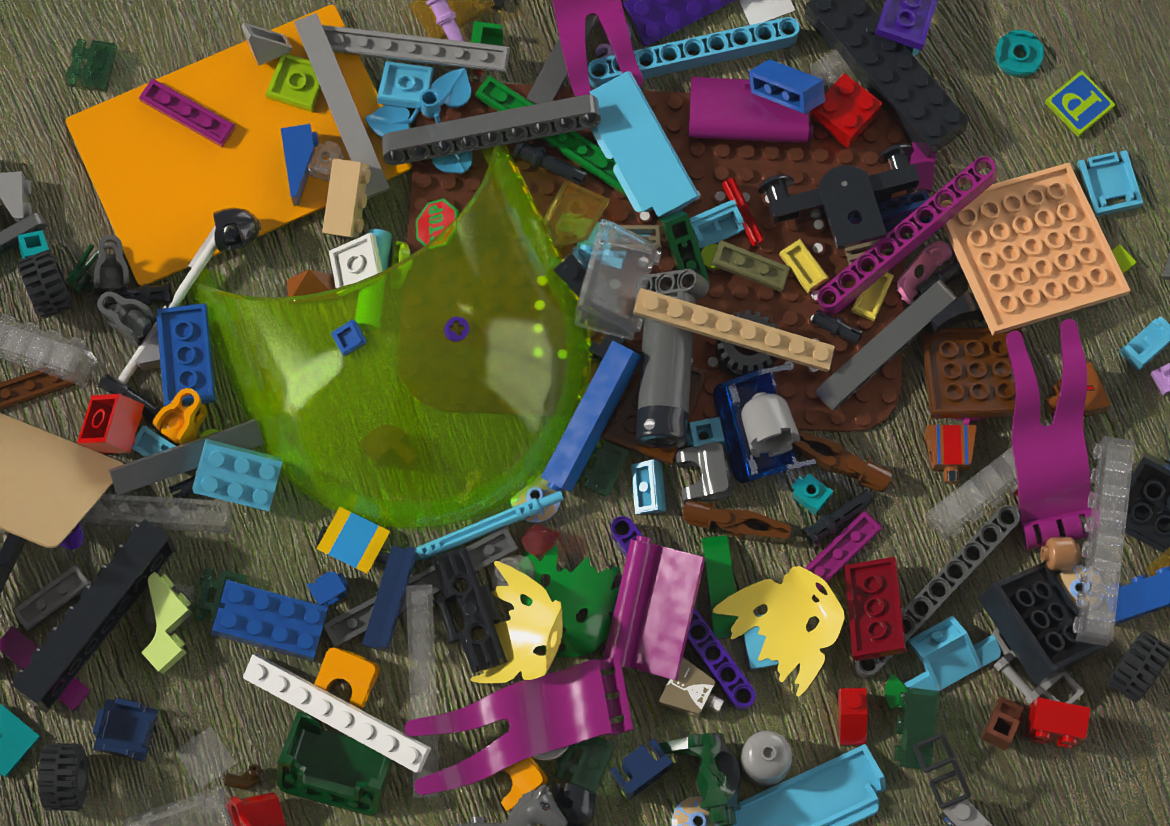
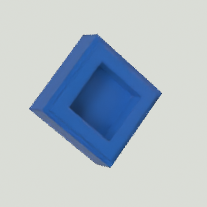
M350 320L331 332L342 356L349 355L367 343L356 320Z

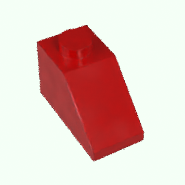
M840 688L837 693L839 746L866 744L868 716L866 688Z

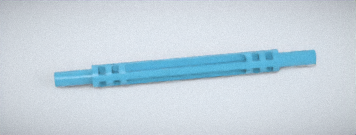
M558 491L538 500L536 498L487 519L420 545L416 550V561L420 559L422 561L505 526L541 512V509L563 501L562 493Z

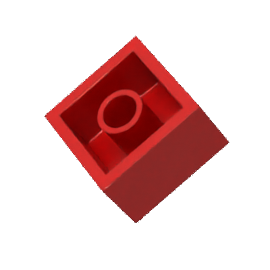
M844 73L825 93V102L812 109L810 119L846 148H849L880 114L882 102Z
M122 394L92 395L77 444L101 454L130 453L135 443L138 424L142 420L144 404Z
M1038 697L1029 705L1025 737H1030L1031 742L1047 744V741L1057 743V747L1073 749V746L1077 747L1086 739L1091 708Z

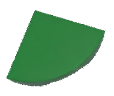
M894 674L886 682L884 691L885 702L890 711L911 694Z

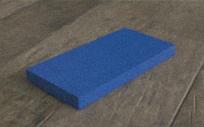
M207 304L156 309L164 407L170 404L177 393L185 388L196 391L201 398V404L216 403ZM186 396L182 400L183 407L191 406L194 403V397Z

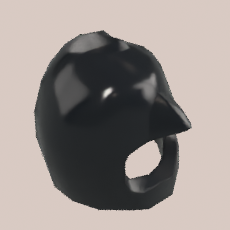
M234 207L213 212L216 227L214 241L220 252L243 248L251 244L258 237L261 224L258 218L250 211ZM237 225L236 230L231 228L224 237V228L226 226Z

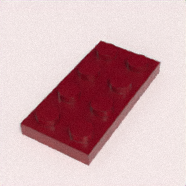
M896 557L844 565L852 656L854 660L859 661L907 653Z

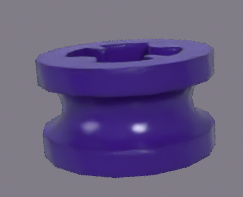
M462 317L451 318L444 327L445 336L452 342L462 341L469 333V324ZM453 323H457L458 327L463 328V331L459 333L460 336H456L454 331L451 332L450 328L454 326Z

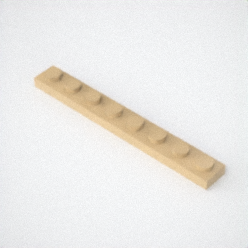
M640 288L633 315L824 372L830 370L835 346L643 288Z

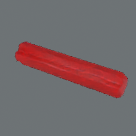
M734 178L725 180L723 188L729 200L734 199L744 223L742 224L751 244L757 246L763 243L764 236Z

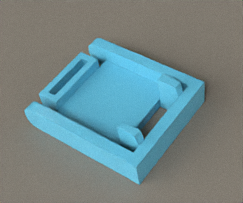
M1127 150L1120 152L1122 162H1119L1117 152L1088 158V169L1084 160L1077 162L1086 196L1095 217L1139 208L1143 204ZM1125 196L1126 202L1106 206V200Z

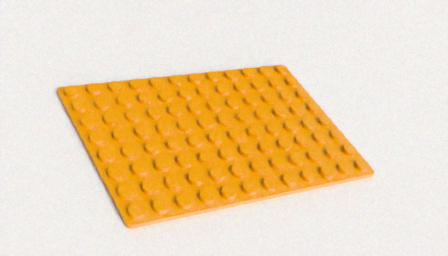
M334 5L323 7L271 31L286 35L292 46V50L288 54L309 60L294 21L317 13L322 25L345 27ZM246 40L156 79V81L235 125V130L223 147L218 146L141 102L139 96L148 83L66 118L67 127L114 232L122 242L123 252L140 287L144 284L150 285L189 268L188 265L215 226L213 212L234 207L250 211L258 218L261 224V230L258 233L259 237L326 207L333 158L351 160L322 90L313 112L266 98L265 94L280 57L259 66ZM333 52L386 180L410 171L412 168L411 162L400 165L385 163L383 160L382 137L373 132L366 122V116L374 113L383 104H377V91L360 56ZM310 124L312 132L317 131L319 146L315 147L316 157L300 203L297 206H293L281 128ZM216 249L212 257L223 252H220L218 249Z

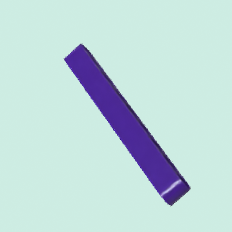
M619 516L612 521L611 537L623 555L627 557L630 540L636 539L637 535H643L630 518ZM620 525H624L629 528V532L626 535H619L615 529ZM694 607L686 642L714 681H716V684L732 706L739 711L749 710L756 698L753 687ZM698 628L704 632L705 636L700 640H696L691 637L690 632ZM710 649H714L719 653L720 658L711 661L706 657L705 653ZM729 670L734 673L735 679L731 682H726L721 678V673ZM746 692L750 696V701L748 703H740L736 698V694Z

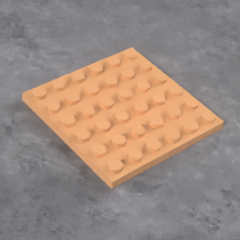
M1070 163L992 184L943 225L992 336L1126 296L1131 291ZM945 200L940 206L949 207L952 201Z

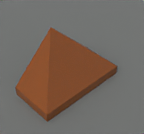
M309 269L287 279L289 305L339 300L333 274Z

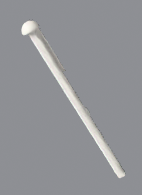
M237 225L226 226L224 228V237L231 228L236 230ZM215 226L188 265V267H191V270L177 289L173 301L168 308L180 305L216 251L217 247L214 241ZM157 321L117 380L123 384H127L137 369L138 365L135 360L157 332Z

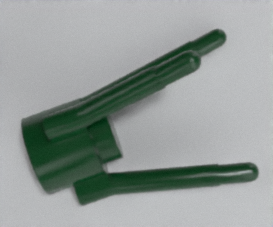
M93 244L89 245L76 266L69 273L70 276L66 279L79 293L84 289L89 292L93 288V281H89L92 276L86 271L98 258V250L83 266L94 248Z

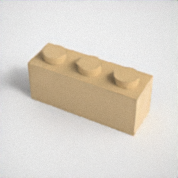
M333 158L322 233L359 238V233L362 232L364 225L362 212L367 204L366 184L369 183L371 177L369 164Z

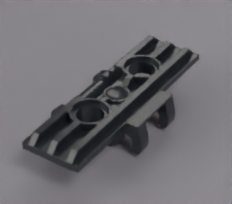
M466 546L432 557L431 559L444 595L433 599V602L440 611L448 634V644L461 641L472 674L507 663L508 661L494 623L501 621V617L495 606L489 585L480 587ZM458 579H463L467 582L468 589L465 592H457L453 587V583ZM453 600L456 602L457 607H460L465 621V629L460 632L457 631L447 603ZM482 628L486 634L485 638L480 641L474 640L470 633Z

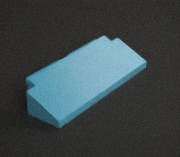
M627 71L590 91V94L598 99L601 114L600 124L590 129L605 157L608 159L614 158L616 164L613 171L635 211L650 212L654 209L658 217H665L679 212L700 197L631 72Z
M866 744L739 802L741 810L735 811L737 824L732 826H851L878 813V806L880 804L876 794L886 790L885 778Z

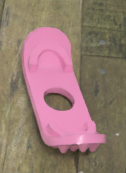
M936 241L927 245L903 272L897 281V292L902 295V300L906 301L909 305L912 304L914 297L917 295V285L927 280L938 266L950 260L953 255V249L948 243ZM922 264L924 273L922 277L916 278L914 274L915 268Z

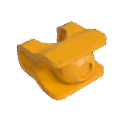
M185 388L177 393L170 404L158 412L153 420V425L160 434L170 441L184 444L196 440L198 429L207 416V408L205 404H201V398L196 391ZM186 396L194 397V403L191 406H182L183 398ZM199 408H201L200 414L196 416Z
M330 648L326 652L314 685L329 692L336 680H346L352 688V696L349 703L363 710L379 676L380 666L357 653L342 648Z
M530 757L502 770L510 775L513 786L508 795L503 798L501 804L506 811H511L523 794L533 789L537 790L538 787L548 783V777L536 759Z

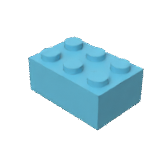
M205 439L192 487L193 493L270 511L283 462L277 456Z

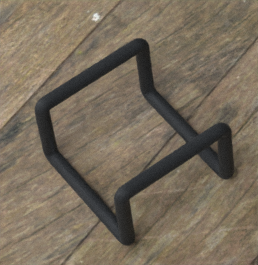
M937 734L913 746L923 772L929 773L950 763L954 767L953 771L934 778L929 783L941 809L948 808L971 796L969 787L944 734ZM941 739L949 758L927 767L919 748ZM957 775L965 794L943 803L935 784Z

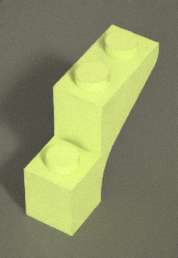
M153 572L148 578V584L157 628L153 640L141 653L158 672L164 674L187 653L182 648L185 645L183 640L176 633L172 635L171 633L193 612L189 608L191 602L182 593L177 595L172 589L174 583L165 574L160 576Z

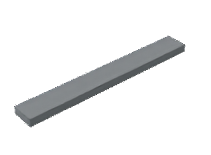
M317 13L294 21L350 160L369 164L371 177L369 183L366 184L365 194L367 199L389 191L390 188Z
M322 25L332 51L336 53L507 73L510 48L506 46Z

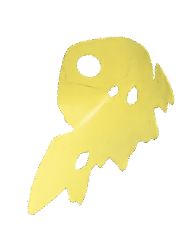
M495 561V566L509 586H497L496 590L491 593L514 606V610L509 611L510 620L494 624L508 662L484 670L482 675L471 677L470 680L477 683H505L514 679L520 671L524 680L539 678L548 671L561 643L563 629L561 602L556 600L552 602L547 591L524 573L509 565ZM521 594L527 595L533 600L531 606L521 603ZM545 645L546 655H536L533 653V650L537 646Z
M800 566L792 567L784 576L782 584H778L772 579L762 580L739 590L713 608V613L738 616V619L731 627V639H736L754 626L760 627L758 634L766 636L758 661L766 658L772 661L778 660L780 682H784L787 676L800 663V672L795 680V684H799L796 694L798 697L810 686L825 662V655L820 652V649L828 647L836 641L845 618L844 610L829 585L816 574ZM816 582L823 585V587L827 591V595L822 594L818 590V588L816 587ZM813 595L820 600L818 603L812 600ZM762 604H766L768 608L767 613L757 617L753 610ZM816 616L820 622L815 629L808 632L806 630L809 618Z

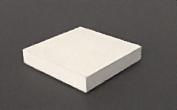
M368 233L329 251L336 292L340 297L384 279L376 235L373 233Z

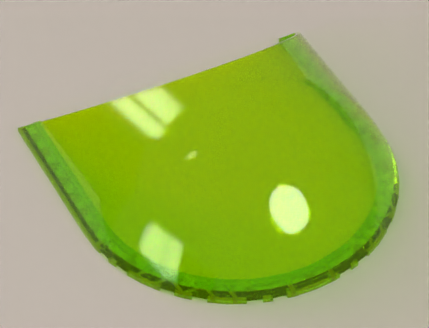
M506 144L480 149L489 167L478 190L459 216L423 248L380 273L336 289L308 295L254 297L218 290L208 269L205 268L190 288L195 303H206L208 306L210 336L249 421L256 419L264 442L262 445L264 450L269 455L281 458L283 463L280 471L297 488L329 509L337 511L339 507H342L379 526L392 528L445 526L448 523L465 521L486 513L512 499L519 491L536 480V477L545 470L588 388L591 370V359L588 357V351L591 346V340L583 302L553 270L563 258ZM453 317H462L469 324L468 335L459 342L448 340L444 333L446 323ZM350 320H356L367 343L349 355L342 356L331 332ZM453 323L454 326L450 328L451 332L454 331L456 336H460L459 333L463 331V328L458 327L457 323Z

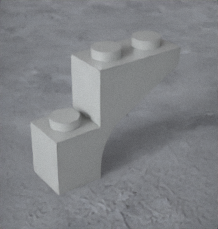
M0 163V198L17 223L32 215L31 204L28 203L27 195L31 194L30 180L25 178L22 171L1 173Z

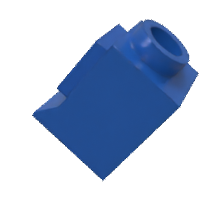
M329 571L315 580L316 583L306 584L320 606L329 607L348 596L346 587L349 584L342 572L336 574V572L331 573Z

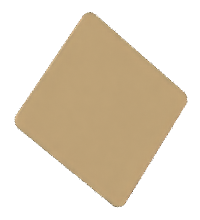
M0 413V529L46 548L58 547L113 484L109 469L124 464L116 459Z

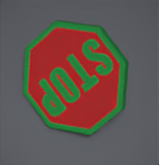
M444 198L427 203L416 219V239L430 251L447 247L459 230V210Z

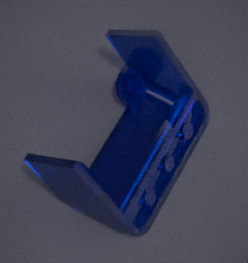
M791 364L760 369L718 384L714 388L713 398L718 417L720 418L733 475L740 483H747L817 464L815 459L797 462L796 455L792 449L774 457H769L768 453H760V457L753 456L742 422L741 412L744 405L758 393L776 394L777 382L775 375L792 369Z

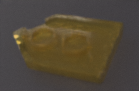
M565 180L543 217L554 249L588 240L610 199Z

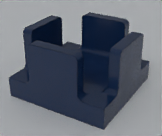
M119 698L115 700L106 699L104 709L99 708L93 734L96 736L93 750L146 762L159 711L133 701Z
M654 739L649 742V747L655 753L658 760H654L643 745L623 758L622 762L624 765L622 770L630 781L626 782L615 767L610 770L611 775L621 787L628 800L635 797L672 768L673 762Z

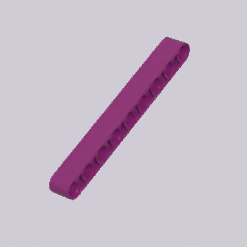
M986 156L976 159L887 233L886 238L880 239L826 284L817 295L822 311L829 315L839 313L988 189L997 179V170L993 159ZM983 168L991 169V172L987 175L979 173ZM964 184L972 186L968 191L960 190V187ZM945 200L952 201L949 207L940 206ZM926 216L933 218L930 223L925 224L921 222ZM907 232L914 234L911 239H902L903 234ZM888 248L894 249L893 254L890 256L882 255L884 250ZM867 265L875 266L871 272L863 271V268ZM852 280L856 282L852 288L847 289L843 287L847 281ZM828 297L836 298L833 304H824Z

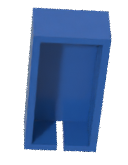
M226 580L219 605L220 608H218L211 635L312 662L328 607Z

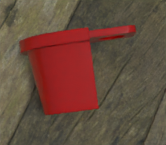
M273 792L239 799L237 796L229 799V807L235 826H286L279 798Z

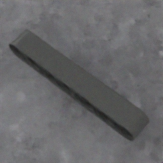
M938 280L816 390L815 394L832 411L838 409L925 331L930 320L954 302L958 296L942 280Z

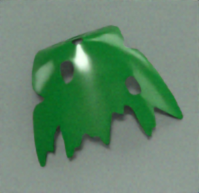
M557 545L546 551L542 561H539L525 547L522 552L520 572L540 585L541 576L548 574L551 577L550 585L543 588L547 591L552 602L555 600L561 602L563 627L566 628V632H562L561 642L566 645V649L564 651H557L555 657H577L588 655L595 651L606 639L610 631L611 620L609 612L614 614L619 587L611 590L619 567L606 568L597 573L596 568L590 565L589 557H586L573 572L570 573L566 568L559 572L556 569L558 559ZM521 594L522 604L531 606L533 600L527 595ZM587 608L588 615L584 623L577 622L576 614L581 609ZM545 645L538 646L539 648H541L543 651L546 652V646H545Z

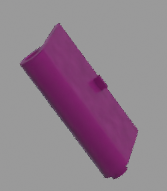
M691 77L689 138L808 143V139H813L814 125L809 124V112L804 114L751 93L750 79Z
M637 535L636 539L630 540L603 660L619 655L621 667H631L677 680L706 557L651 543L652 538Z

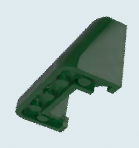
M297 711L278 759L277 786L281 791L290 795L355 813L374 816L379 811L394 760L354 738L322 730V722L308 713Z

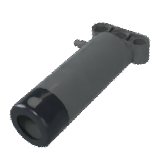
M684 269L640 276L634 282L633 291L638 296L640 288L695 304V299L702 298L707 294L709 282L695 271ZM630 312L629 318L631 320L644 319L636 441L646 447L658 449L682 447L687 441L693 332L633 315V312Z

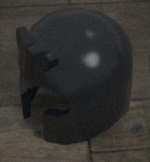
M557 783L555 803L567 820L568 824L566 826H587L593 820L596 809V793H590L581 787L569 783L565 784L564 790Z

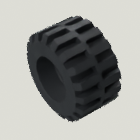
M45 250L19 260V271L37 314L42 319L72 308L73 302L67 283L51 251Z
M745 310L744 315H741L740 312L734 313L736 317L777 329L775 323L770 324V318L767 315L764 318L760 317L761 312L756 311L755 315L750 314V310ZM717 340V359L719 363H723L722 368L725 371L731 370V375L734 377L740 374L741 379L746 380L747 376L757 379L758 374H761V376L766 375L768 369L771 370L778 359L761 352L752 356L743 355L736 350L734 344Z
M1147 631L1140 633L1112 672L1108 685L1134 703L1141 700L1169 661L1170 647Z
M81 743L46 744L40 757L38 770V791L42 806L46 811H78L85 801L88 786V762L84 747Z

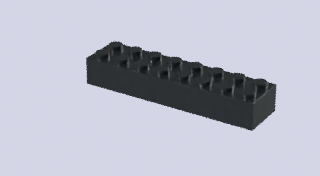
M811 0L806 4L805 19L869 93L882 102V108L927 158L965 132L969 121L967 116L910 51L901 43L875 35L880 17L865 0Z
M144 519L141 524L137 523L130 532L131 537L125 544L121 543L116 548L113 554L114 558L109 564H104L100 568L95 582L84 588L79 602L75 606L72 605L64 614L65 619L59 627L55 626L47 636L48 641L42 648L38 647L30 657L32 661L25 669L21 668L16 673L12 686L23 698L45 714H47L68 685L149 585V576L153 572L158 573L176 551L170 536L148 520Z

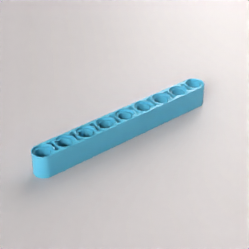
M785 17L639 49L633 52L643 79L791 47L797 42L800 27L796 19ZM791 30L793 34L787 35L784 34L782 31ZM767 35L770 39L762 40L759 36ZM743 40L746 44L738 45L735 41ZM714 45H719L723 49L714 50L711 47ZM691 50H695L699 54L696 56H692L688 54V52ZM615 55L595 59L589 63L588 76L590 86L597 88L622 74L621 71L616 69L619 65ZM673 56L675 60L667 61L664 57ZM642 61H649L652 64L649 66H643L640 63ZM596 71H601L604 73V75L596 77L593 75V73Z

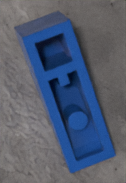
M310 124L281 128L293 206H297L300 203L316 157L315 147L319 146L317 131L312 132Z

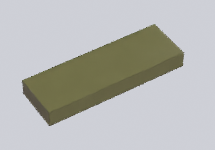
M722 240L719 242L711 264L780 292L784 288L791 268Z

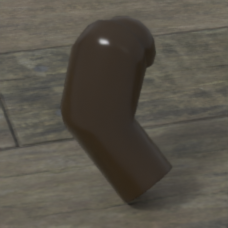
M252 764L241 776L227 773L224 786L249 790L261 781L263 777L262 769L259 765Z

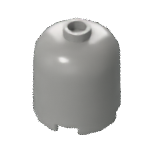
M761 392L754 395L744 405L741 412L742 422L753 456L760 457V453H768L769 457H774L791 450L794 441H800L786 400L779 395Z
M764 730L753 734L744 743L739 754L741 773L749 782L757 786L778 784L786 777L792 763L790 744L782 735L775 731Z

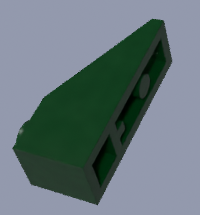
M679 211L660 218L659 222L677 270L691 269L707 279L709 285H711L688 214Z

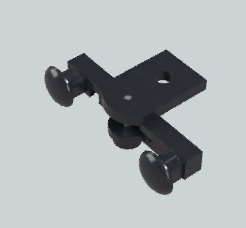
M895 144L883 150L878 157V162L887 164L889 171L868 176L866 171L850 165L838 166L823 176L818 189L791 196L787 188L794 183V179L789 175L780 174L765 179L759 185L758 192L760 194H767L769 212L773 224L796 219L797 224L827 217L837 250L886 238L887 233L877 202L891 199L893 193L918 187L919 177L915 164L910 165L908 156L914 152V148L909 144ZM857 214L861 217L862 221L859 224H852L848 221V216Z

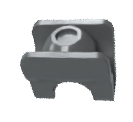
M105 235L101 238L98 245V258L93 275V290L98 291L99 287L103 290H118L121 287L122 290L127 289L129 272L128 266L123 259L122 242L115 235ZM105 249H112L115 253L107 254Z
M105 292L97 301V306L101 314L104 315L107 324L112 329L121 333L125 340L136 348L141 344L138 338L144 337L149 331L151 324L154 325L157 321L152 310L138 300L125 299L114 292ZM112 299L117 302V304L110 305L108 309L104 308L108 300Z
M711 442L676 452V462L678 465L685 467L696 466L702 471L701 478L696 484L685 487L681 491L683 502L687 503L690 500L700 502L721 500L732 496L731 471L727 453L723 450L722 444Z

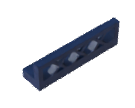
M926 190L877 202L886 233H889L930 198ZM857 214L848 216V219H850L848 221L852 224H859L862 221L861 217ZM926 216L921 222L925 224L930 223L933 218Z
M396 546L391 547L362 643L363 646L388 653L417 558L416 548L408 546L407 549Z

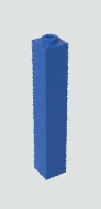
M612 341L541 478L549 481L547 485L549 488L557 492L562 491V489L572 492L643 356Z

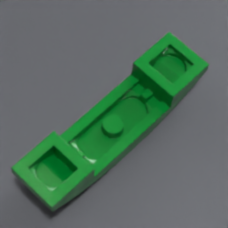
M727 535L701 538L703 557H706L704 564L713 633L717 639L731 638V627L738 619V616L713 613L715 606L735 593Z

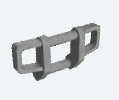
M998 628L993 631L992 635L997 639L1000 650L1004 654L994 664V667L998 671H1002L1023 693L1029 705L1040 696L1045 699L1059 701L1047 690L1061 678L1075 691V695L1065 703L1072 704L1083 694V689L1067 673V670L1043 682L1033 690L1010 665L1017 657L1012 650L1010 651L999 635L1000 631Z

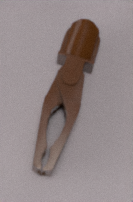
M798 430L800 441H794L791 450L827 472L833 471L858 479L856 486L861 484L878 492H883L888 488L892 478L891 472L871 462L870 457L867 462H864L858 456L842 448V445L837 442ZM812 448L823 450L829 453L830 456L821 455Z
M690 500L685 503L683 508L684 522L707 529V532H709L711 526L738 539L786 544L791 533V526L749 510L715 509V502L708 504ZM746 525H758L766 528L769 531L753 530Z

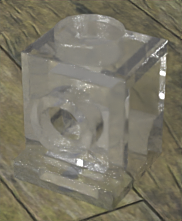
M835 49L811 64L810 75L823 79L824 87L826 85L832 86L844 73L848 75L850 68Z
M326 141L325 144L318 143L312 161L308 165L310 176L330 182L333 158L341 160L344 158L338 144L331 141ZM323 156L329 157V159L323 160Z

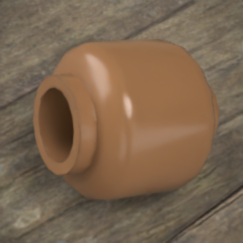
M1072 537L1049 538L1046 545L1041 547V560L1047 563L1050 570H1072L1081 560L1080 545L1075 543Z

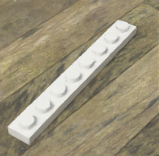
M252 654L243 676L244 679L416 773L421 772L431 750L429 746L261 655Z

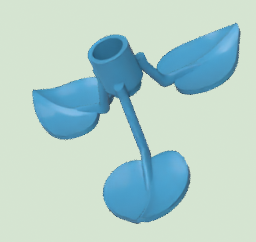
M466 69L453 70L435 80L430 89L421 93L420 104H416V109L411 118L406 107L384 105L374 113L366 116L367 124L373 132L383 137L389 132L409 129L408 124L414 122L419 111L429 118L434 117L436 123H441L439 112L443 104L449 108H458L465 105L471 97V86ZM472 151L432 158V162L436 168L443 172L462 174L467 172L472 165Z

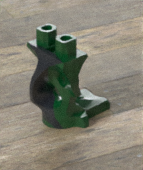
M691 734L686 738L658 743L665 754H671L674 757L687 754L702 757V763L697 775L698 788L704 798L700 803V807L709 811L712 824H719V826L736 825L735 811L741 810V805L737 802L741 784V769L737 756L725 745L724 734Z

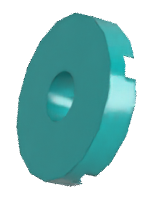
M1010 31L999 39L995 49V60L999 68L1010 76H1030L1040 68L1044 59V46L1042 42L1040 43L1037 39L1038 37L1029 31ZM1015 49H1022L1025 51L1026 56L1018 58L1014 55L1013 51Z

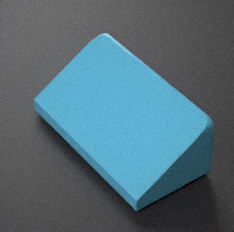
M649 460L631 464L635 514L666 512L662 463L656 460Z

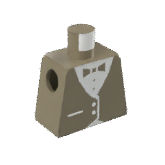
M682 658L678 679L669 680L658 705L699 718L704 707L718 714L724 699L711 693L716 681L685 658Z

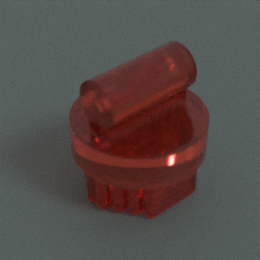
M540 523L533 525L527 530L526 535L522 537L523 545H525L524 548H526L525 551L534 556L545 553L552 548L558 538V534Z

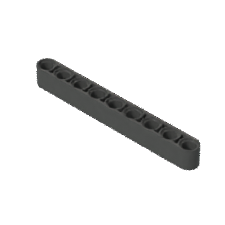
M582 95L389 132L382 137L383 160L389 165H400L593 128L601 122L599 102L597 97L593 95Z
M1010 505L1001 507L903 609V622L909 627V633L905 634L906 643L1014 530L1020 520L1019 511L1015 507ZM1004 514L1010 516L1013 521L1012 524L1003 523L1000 516ZM986 532L992 533L995 536V542H987L983 534ZM972 550L976 552L978 560L972 561L968 559L966 551ZM949 569L959 570L961 578H952L949 575ZM935 586L940 587L944 592V596H934L931 588ZM914 606H924L927 612L926 615L920 616L916 614ZM894 655L865 659L870 660L874 664V670L865 671L861 667V661L863 660L856 661L855 672L862 679H871Z

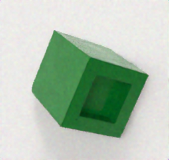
M474 21L471 36L472 43L502 46L504 38L503 25Z

